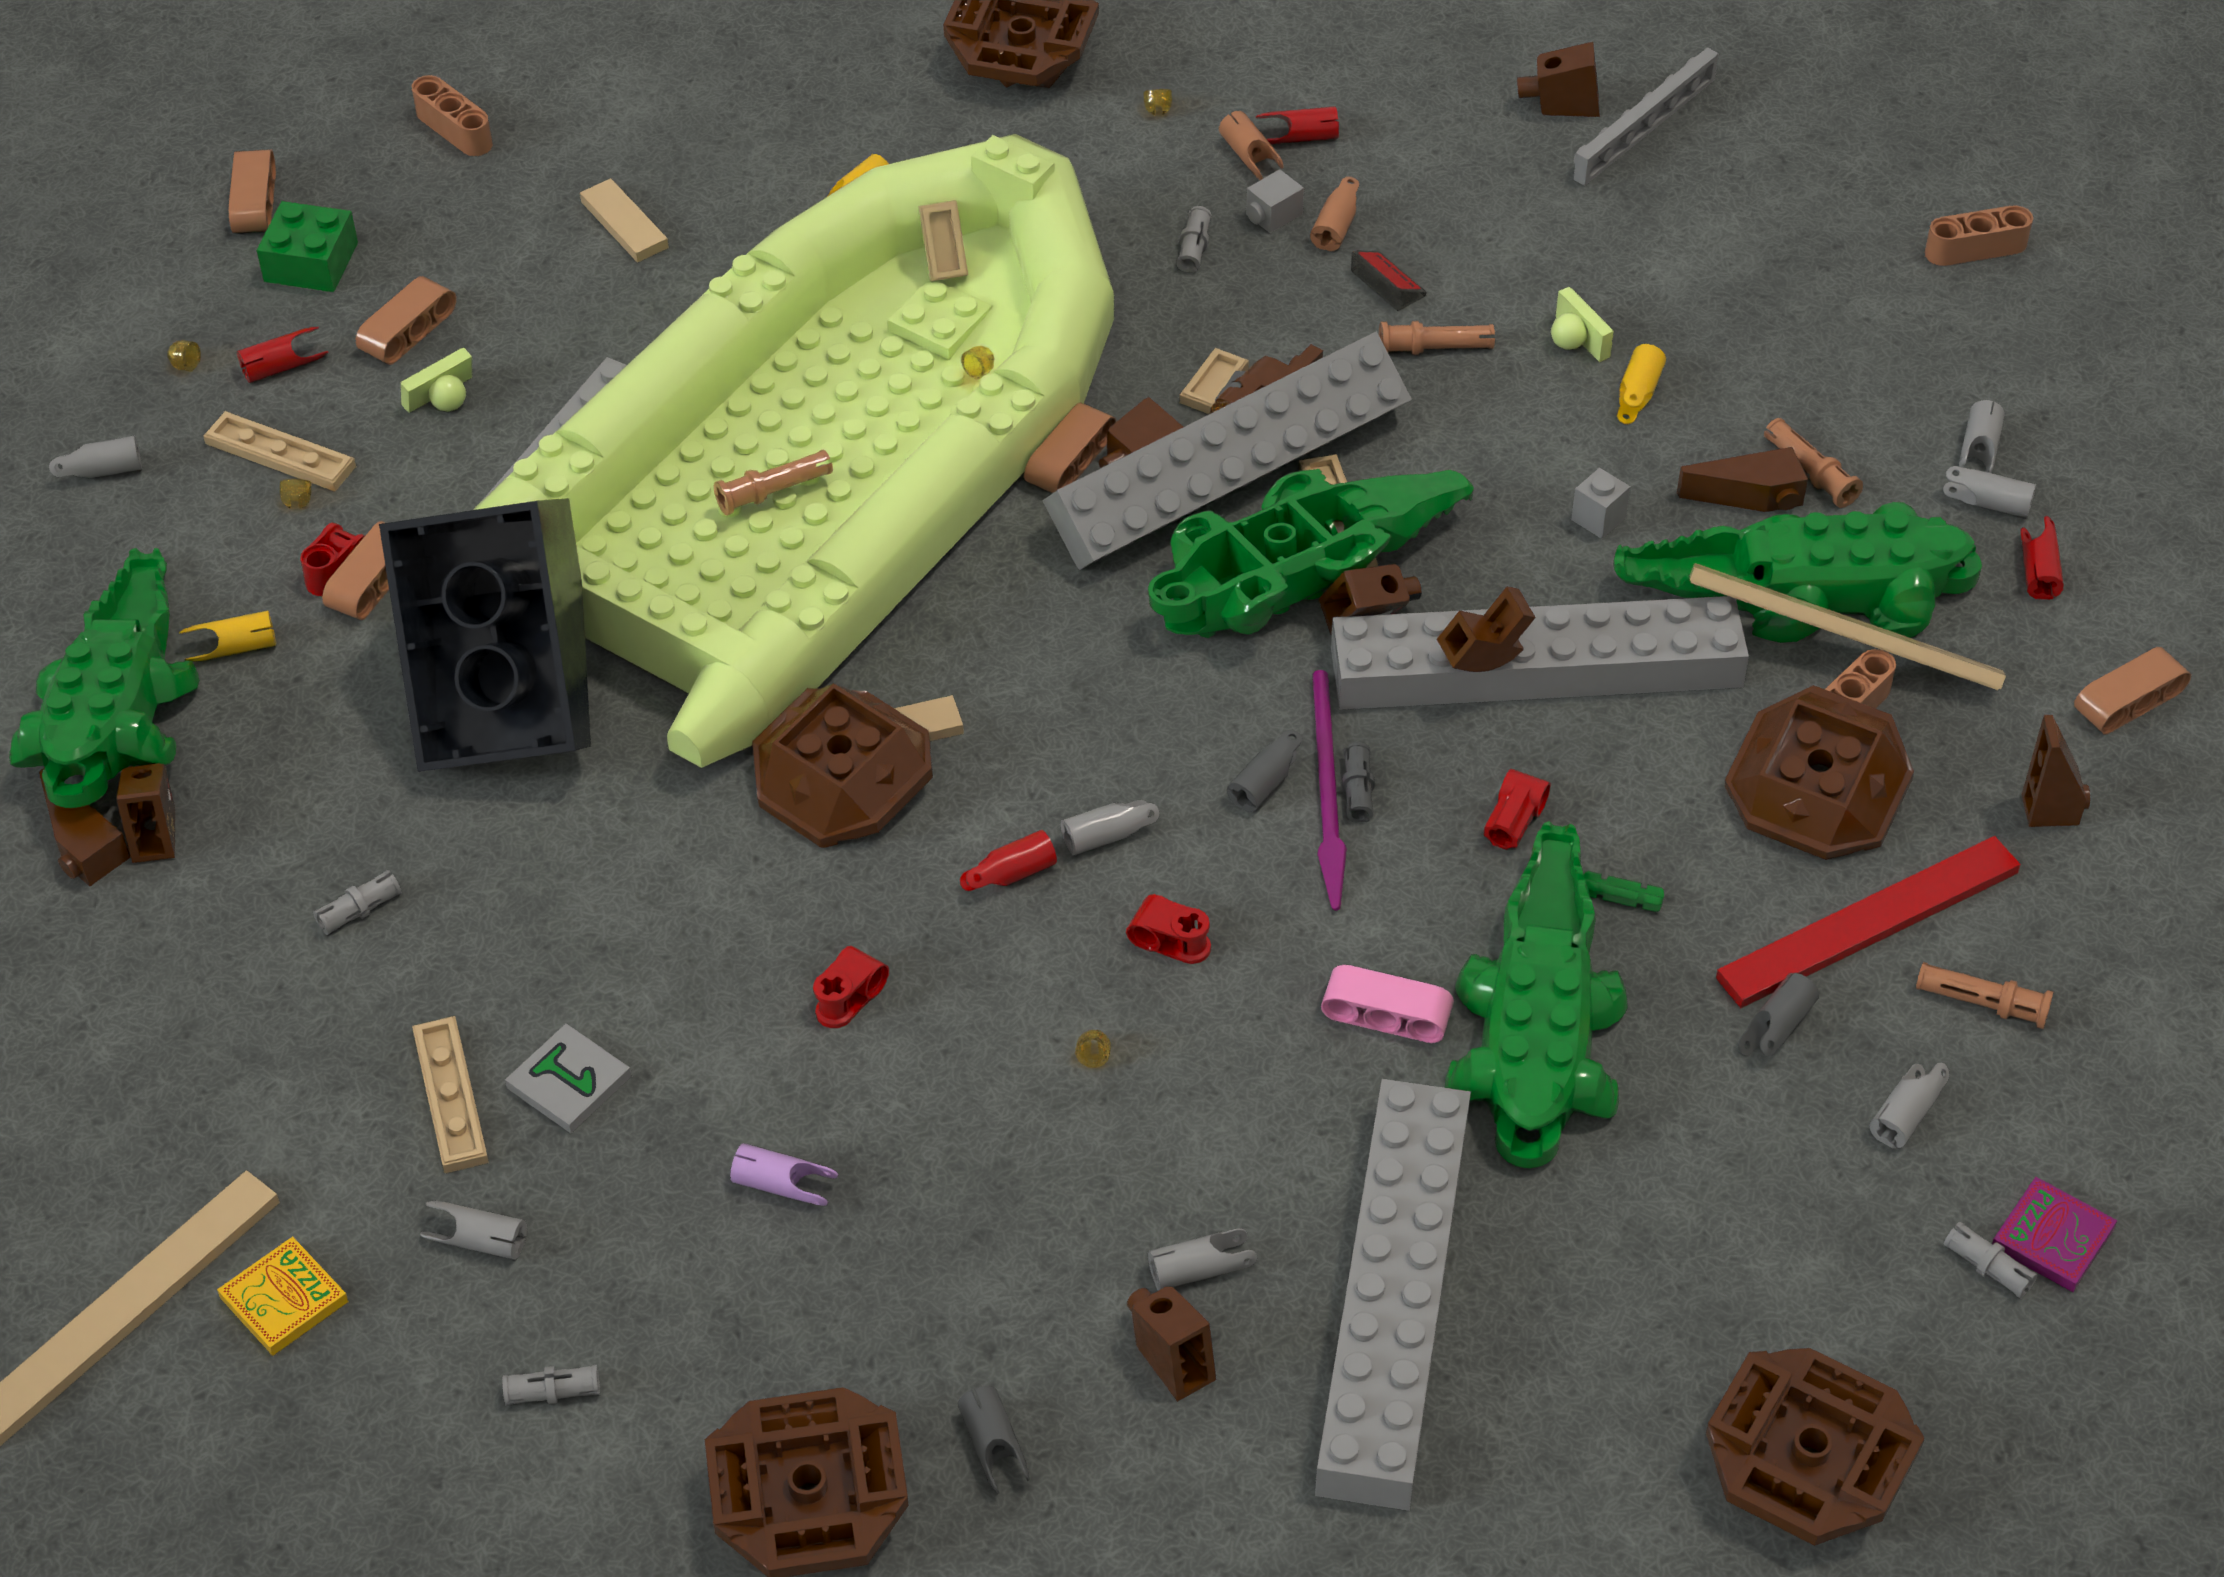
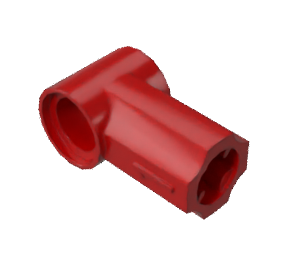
M1512 768L1507 772L1499 792L1498 803L1484 827V836L1491 841L1492 845L1505 850L1517 848L1533 816L1539 817L1549 797L1551 783Z

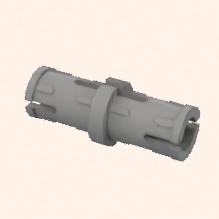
M1195 206L1191 211L1189 210L1186 228L1180 234L1179 243L1181 249L1177 258V267L1181 271L1195 273L1200 268L1202 252L1208 246L1209 235L1207 231L1212 214L1203 206Z
M386 870L357 888L355 886L349 887L345 890L343 896L328 905L313 911V915L321 929L325 928L323 930L324 933L329 935L358 917L364 919L369 916L370 910L402 893L401 888L394 875H391V872Z
M1963 1222L1956 1224L1955 1228L1957 1231L1954 1228L1950 1231L1945 1239L1944 1246L1976 1266V1272L1982 1277L1989 1275L2016 1294L2020 1299L2026 1294L2025 1289L2029 1291L2032 1288L2038 1274L2030 1271L2004 1253L2005 1247L1997 1242L1991 1244L1965 1226Z
M597 1365L556 1370L555 1366L545 1367L543 1372L503 1375L502 1377L505 1406L547 1400L548 1404H555L561 1398L600 1395Z

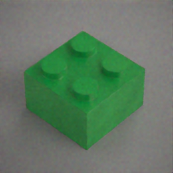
M281 201L256 250L264 282L334 292L358 244L352 211Z

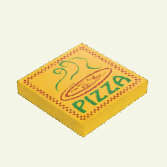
M293 1236L217 1289L220 1299L272 1356L349 1302L342 1288Z

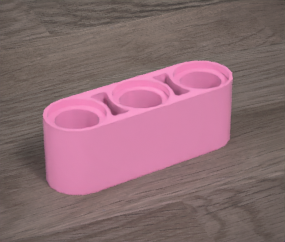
M1340 965L1332 971L1321 1004V1010L1331 1020L1427 1043H1437L1444 1036L1454 999L1450 992L1436 985L1351 965Z

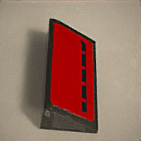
M1356 250L1352 252L1351 271L1395 310L1399 311L1426 296L1427 292L1380 251Z

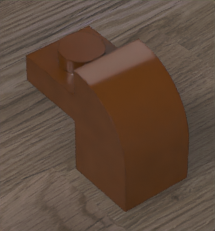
M1507 586L1484 615L1459 610L1436 640L1454 669L1469 672H1486L1507 664L1524 650L1519 638L1536 617L1520 590Z

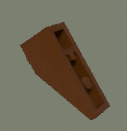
M1793 447L1681 466L1677 494L1679 498L1762 512L1790 510L1797 506H1803L1808 478Z
M2053 715L2043 716L2022 791V799L2029 827L2077 826L2080 824L2084 809H2089L2090 806L2089 786L2082 783L2079 767Z
M43 768L39 771L55 840L62 856L58 859L59 865L71 879L79 877L88 886H92L130 858L123 834L90 805L64 808L53 804L46 794L42 778Z

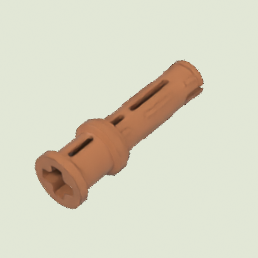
M1412 321L1411 325L1391 326L1387 322H1380L1379 337L1387 352L1411 351L1412 355H1419V353H1423L1424 349H1493L1495 344V338H1479V335H1494L1493 324L1423 327V324L1419 323V321Z
M1776 418L1767 425L1766 428L1768 430L1764 431V437L1779 449L1793 447L1802 468L1810 475L1811 484L1817 489L1823 488L1833 497V503L1837 507L1844 508L1852 504L1859 497L1863 489V482L1857 476L1851 477L1841 468V463L1836 458L1823 456L1786 424L1782 418Z
M820 450L815 454L761 473L757 470H748L741 478L726 483L722 480L716 481L714 483V494L717 503L725 515H730L734 512L735 508L754 502L756 505L761 504L767 499L768 494L826 474H831L833 472L832 463L816 467L817 463L829 460L830 457L825 450Z
M1925 962L1921 966L1916 984V989L1918 990L1922 989L1960 1001L1997 1010L1996 1014L2000 1015V1018L2007 1019L2009 1016L2035 1022L2037 1028L2040 1029L2045 1027L2054 994L2050 990L2040 993L2018 987L2017 982L2010 980V982L2005 981V984L2002 985L1928 965Z

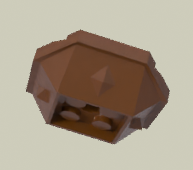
M954 0L943 24L944 37L968 75L999 80L1006 88L1016 83L1050 88L1068 66L1081 58L1099 15V3L1095 0Z
M834 683L822 689L807 688L752 741L759 807L821 848L837 845L838 841L858 839L878 833L933 778L929 730L868 691L849 690Z
M1813 685L1757 713L1726 776L1725 788L1730 798L1733 799L1737 811L1748 830L1827 860L1849 855L1863 849L1867 851L1882 846L1913 780L1914 770L1891 714ZM1822 764L1827 766L1829 770L1817 772L1810 767Z
M1811 1348L1787 1349L1769 1354L1767 1351L1749 1352L1708 1422L1706 1436L1726 1501L1814 1546L1882 1522L1917 1458L1925 1439L1917 1424L1914 1425L1908 1408L1897 1390ZM1803 1447L1814 1448L1819 1453L1808 1452Z
M844 1387L748 1401L730 1417L721 1429L717 1428L704 1439L715 1534L767 1577H790L868 1565L909 1506L896 1412L882 1405L878 1407L865 1397ZM808 1483L817 1485L810 1490L799 1489V1487Z

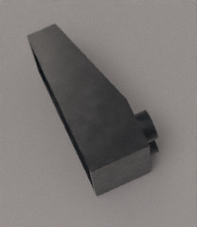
M569 498L538 500L379 524L417 771L422 772L563 753L591 747L582 579Z

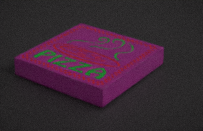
M2035 1176L1994 1237L1992 1244L1999 1243L2005 1247L2004 1253L2018 1263L2074 1292L2114 1231L2117 1220Z

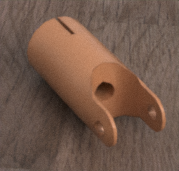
M1234 111L1231 113V116L1228 114L1224 117L1219 126V133L1259 180H1262L1263 177L1255 165L1258 161L1272 159L1280 168H1284L1279 154L1244 112Z
M1353 177L1343 178L1339 187L1327 198L1310 233V239L1317 248L1328 251L1339 249L1356 214V192L1359 188V181Z

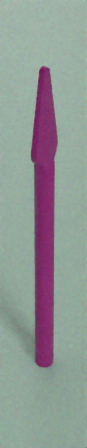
M1317 670L1312 674L1323 832V842L1318 848V858L1331 907L1334 911H1338L1341 907L1347 848L1339 835L1329 677L1326 671Z

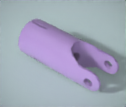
M743 1143L737 1149L736 1156H734L730 1177L731 1181L736 1184L795 1200L826 1206L828 1201L825 1198L802 1191L795 1185L806 1175L817 1174L828 1178H837L838 1173L825 1166Z

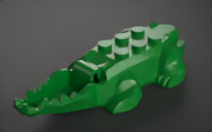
M1320 469L1290 473L1276 481L1263 500L1262 510L1235 522H1228L1213 511H1204L1189 516L1180 522L1171 538L1175 569L1158 574L1149 583L1150 607L1156 613L1164 616L1166 630L1176 634H1198L1201 637L1210 638L1216 632L1228 629L1247 635L1255 633L1268 623L1272 614L1285 613L1291 605L1304 599L1321 597L1324 590L1328 589L1344 571L1366 568L1381 552L1397 550L1411 537L1416 538L1421 527L1426 528L1433 517L1437 520L1442 512L1445 515L1449 514L1453 510L1454 505L1460 500L1465 499L1467 501L1469 499L1471 501L1474 487L1465 476L1453 470L1428 474L1384 476L1334 485L1325 481L1326 477L1321 474L1322 471ZM1335 520L1343 522L1344 531L1338 533L1333 522Z
M1892 502L1882 505L1873 514L1853 511L1847 515L1828 516L1818 512L1810 513L1806 517L1789 514L1775 515L1741 530L1728 526H1717L1705 531L1696 530L1691 536H1680L1673 542H1668V539L1662 540L1659 544L1649 541L1639 548L1622 547L1619 545L1613 560L1617 576L1626 584L1655 588L1683 598L1727 596L1691 583L1690 573L1694 563L1840 614L1864 615L1869 618L1872 625L1909 638L1915 637L1929 625L1935 608V597L1940 596L1942 592L1961 594L1975 587L1979 580L1982 563L1980 557L1975 552V541L1967 532L1957 526L1946 523L1941 517L1921 518L1911 506L1903 502ZM1960 562L1963 567H1955V566ZM1758 565H1763L1764 578L1762 580H1756L1753 576L1754 569ZM1736 599L1738 610L1750 612L1755 619L1752 623L1754 628L1752 635L1780 643L1797 642L1819 629L1813 625Z
M137 548L129 551L124 567L117 571L115 581H111L108 590L103 591L99 600H93L89 610L84 612V632H81L74 642L66 648V654L63 658L53 661L39 671L36 680V694L43 699L41 710L24 714L21 717L19 728L13 734L9 751L10 765L16 768L44 766L42 778L48 799L57 806L77 808L89 805L99 800L106 793L108 780L113 779L122 769L129 766L134 767L158 763L166 766L175 758L177 746L175 739L166 737L165 734L161 733L159 727L152 723L154 713L159 703L172 701L197 689L200 680L193 661H179L171 664L165 660L170 618L168 595L164 584L167 562L162 557L158 548H154L151 554H144ZM84 775V780L80 783H65V780L71 776Z
M1548 821L1542 825L1536 834L1531 858L1505 907L1504 947L1498 960L1491 961L1489 957L1471 954L1461 969L1455 986L1457 996L1472 1013L1484 1017L1485 1023L1482 1047L1471 1049L1459 1061H1451L1445 1079V1088L1471 1091L1470 1102L1487 1100L1494 1123L1497 1124L1495 1145L1499 1154L1507 1162L1522 1168L1543 1166L1556 1156L1559 1149L1561 1131H1563L1574 1111L1591 1117L1611 1118L1617 1113L1619 1104L1617 1080L1611 1079L1604 1071L1602 1064L1591 1060L1590 1057L1592 1031L1606 1029L1624 1016L1628 1009L1627 993L1618 971L1612 970L1608 972L1607 970H1602L1596 973L1592 970L1589 952L1595 928V911L1581 866L1580 839L1575 826L1570 823L1562 827L1555 826ZM1520 1127L1527 1130L1537 1129L1541 1137L1533 1143H1526L1518 1139L1515 1132Z

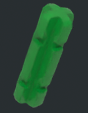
M1585 871L1584 873L1587 888L1592 898L1602 895L1605 901L1635 908L1637 904L1643 905L1642 909L1659 912L1664 899V889L1662 887L1648 884L1647 888H1643L1640 882L1609 875L1607 879L1601 878L1602 874L1592 871Z

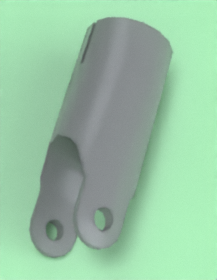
M1981 400L1972 405L1959 467H1964L1967 457H1975L1984 463L1986 467L1985 472L1992 473L2005 416L2004 409L2000 404L1994 402L1992 406L1993 401Z
M135 435L84 444L71 454L56 457L49 464L50 472L56 477L75 475L91 479L142 469L139 445ZM58 464H61L63 469H60Z
M1959 466L1950 467L1946 471V477L1951 481L1943 487V492L1946 496L1961 500L1967 504L2023 518L2028 517L2036 484ZM1953 472H1958L1959 475H1958V476H1955V475H1953L1952 473H1953ZM1954 488L1956 489V492L1952 493L1949 491V489Z
M1136 800L1127 804L1111 803L1061 820L1062 836L1067 848L1074 856L1127 838L1141 827L1156 822L1159 817V809L1155 804L1147 803L1144 800ZM1150 810H1152L1153 815L1151 817H1148Z
M1937 1063L1927 1075H1925L1922 1065L1914 1064L1911 1066L1870 1122L1871 1133L1878 1141L1891 1148H1901L1906 1144L1949 1079L1947 1066L1944 1063Z
M426 1202V1206L445 1210L453 1215L456 1220V1232L453 1237L432 1232H421L420 1235L422 1237L516 1260L519 1257L526 1238L522 1237H525L527 1234L525 1220L447 1202Z
M1240 1228L1149 1251L1150 1271L1157 1290L1159 1291L1166 1286L1177 1287L1252 1266L1257 1260V1255L1252 1250H1245L1234 1254L1222 1252L1224 1249L1243 1244L1247 1239V1232Z

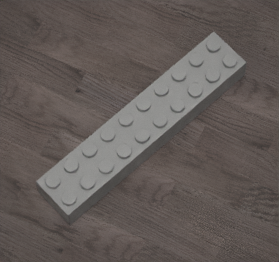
M1376 331L1056 490L1042 501L1075 565L1081 570L1394 411L1412 400Z
M1730 596L1530 607L1536 618L1519 638L1524 650L1507 664L1486 672H1469L1454 669L1436 640L1459 611L1333 617L1331 652L1339 710L1743 688L1749 659L1735 598ZM1488 609L1463 611L1484 615Z
M1382 1079L1317 1465L1315 1496L1410 1511L1471 1091Z

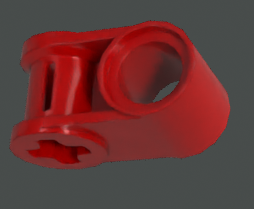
M337 523L328 524L321 534L303 550L300 556L305 586L308 592L316 596H323V590L330 577L365 535L358 534L355 536L344 531L342 526Z
M1152 894L1145 897L1126 929L1128 939L1135 946L1150 952L1155 951L1184 963H1200L1206 960L1211 952L1210 939L1206 936L1210 928L1209 917L1200 909L1170 901L1161 895ZM1195 920L1198 921V929H1196ZM1184 942L1187 943V952H1185Z
M851 945L844 948L836 960L814 981L813 993L816 999L819 1000L815 1010L818 1022L828 1028H841L850 1023L855 1015L884 988L889 977L888 965Z

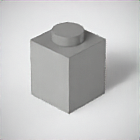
M1279 169L1247 188L1246 215L1252 223L1259 224L1266 231L1272 233L1303 214L1304 187Z
M1598 468L1575 488L1571 520L1603 539L1626 519L1631 486L1603 469Z

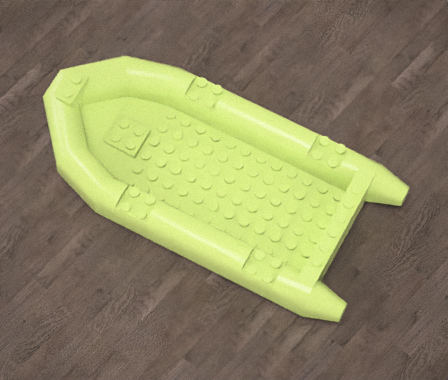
M1016 134L1000 138L992 135L987 141L870 169L775 229L746 255L736 257L729 271L722 277L712 279L709 283V289L553 435L543 437L539 441V447L528 458L518 460L514 464L513 472L473 509L477 510L538 500L569 498L582 579L585 638L689 693L667 734L670 751L702 768L752 746V741L807 688L817 689L1025 472L1026 465L1032 454L1077 403L1081 402L1084 404L1114 321V292L1075 170L1069 158ZM956 200L968 275L930 281L918 206ZM820 450H825L828 453L830 459L817 463L816 467L832 463L833 472L829 475L826 474L768 494L767 499L763 503L758 505L754 504V502L735 508L734 512L730 515H725L717 503L714 494V483L716 481L722 480L726 483L741 478L748 470H757L761 473L815 454Z

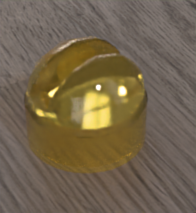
M1156 89L1143 92L1144 105L1150 114L1155 116L1156 107H1162V115H1165L1172 106V90Z
M181 340L169 346L167 357L174 368L192 372L200 362L201 351L196 342Z
M982 345L975 346L962 354L961 363L963 369L974 379L982 378L990 373L994 367V353L988 347Z
M302 479L280 481L281 501L288 508H292V501H298L299 509L305 507L311 498L312 483Z
M1087 1030L1077 1040L1075 1048L1076 1058L1086 1067H1100L1110 1057L1111 1042L1108 1036L1101 1030ZM1091 1040L1098 1042L1099 1054L1091 1055Z

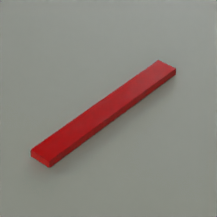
M1996 836L1990 837L1717 969L1716 979L1736 1004L1743 1008L1774 993L1788 974L1798 973L1807 977L2018 874L2021 864Z

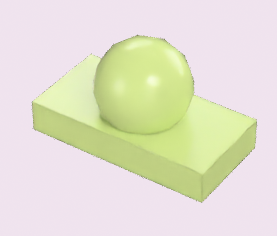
M1567 287L1558 291L1556 319L1551 327L1554 343L1565 350L1577 349L1583 345L1599 362L1610 358L1614 331L1572 288Z
M461 348L401 382V405L409 413L430 401L440 411L450 412L458 409L466 398V389L463 382L472 378V356L465 348Z

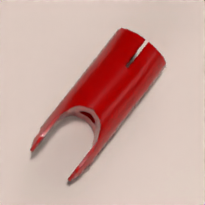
M1336 106L1261 113L1256 116L1257 119L1275 117L1287 122L1289 127L1288 134L1280 138L1267 139L1270 144L1338 139L1339 121H1335L1338 120Z
M319 327L303 328L238 350L239 364L241 368L245 367V369H242V372L248 383L316 361L328 354V351H324L309 357H300L292 350L291 342L294 338L318 330Z
M2045 516V529L2042 534L2032 540L2028 530L2022 527L2021 540L2027 592L2034 599L2050 600L2054 596L2057 597L2061 594L2064 583L2056 527L2049 516Z
M1039 830L992 850L978 866L961 875L960 885L965 891H972L988 884L1008 886L1057 863V856L1054 846L1048 835L1043 830Z

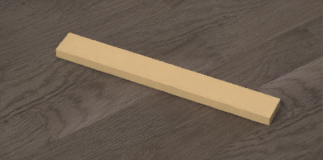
M1694 563L1690 573L1692 584L1996 690L2002 688L2006 678L2003 670Z
M246 1170L0 1382V1446L280 1203L278 1195Z

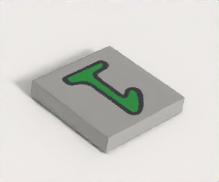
M565 1024L505 1079L508 1090L566 1131L572 1133L631 1077V1070L629 1066L568 1024Z

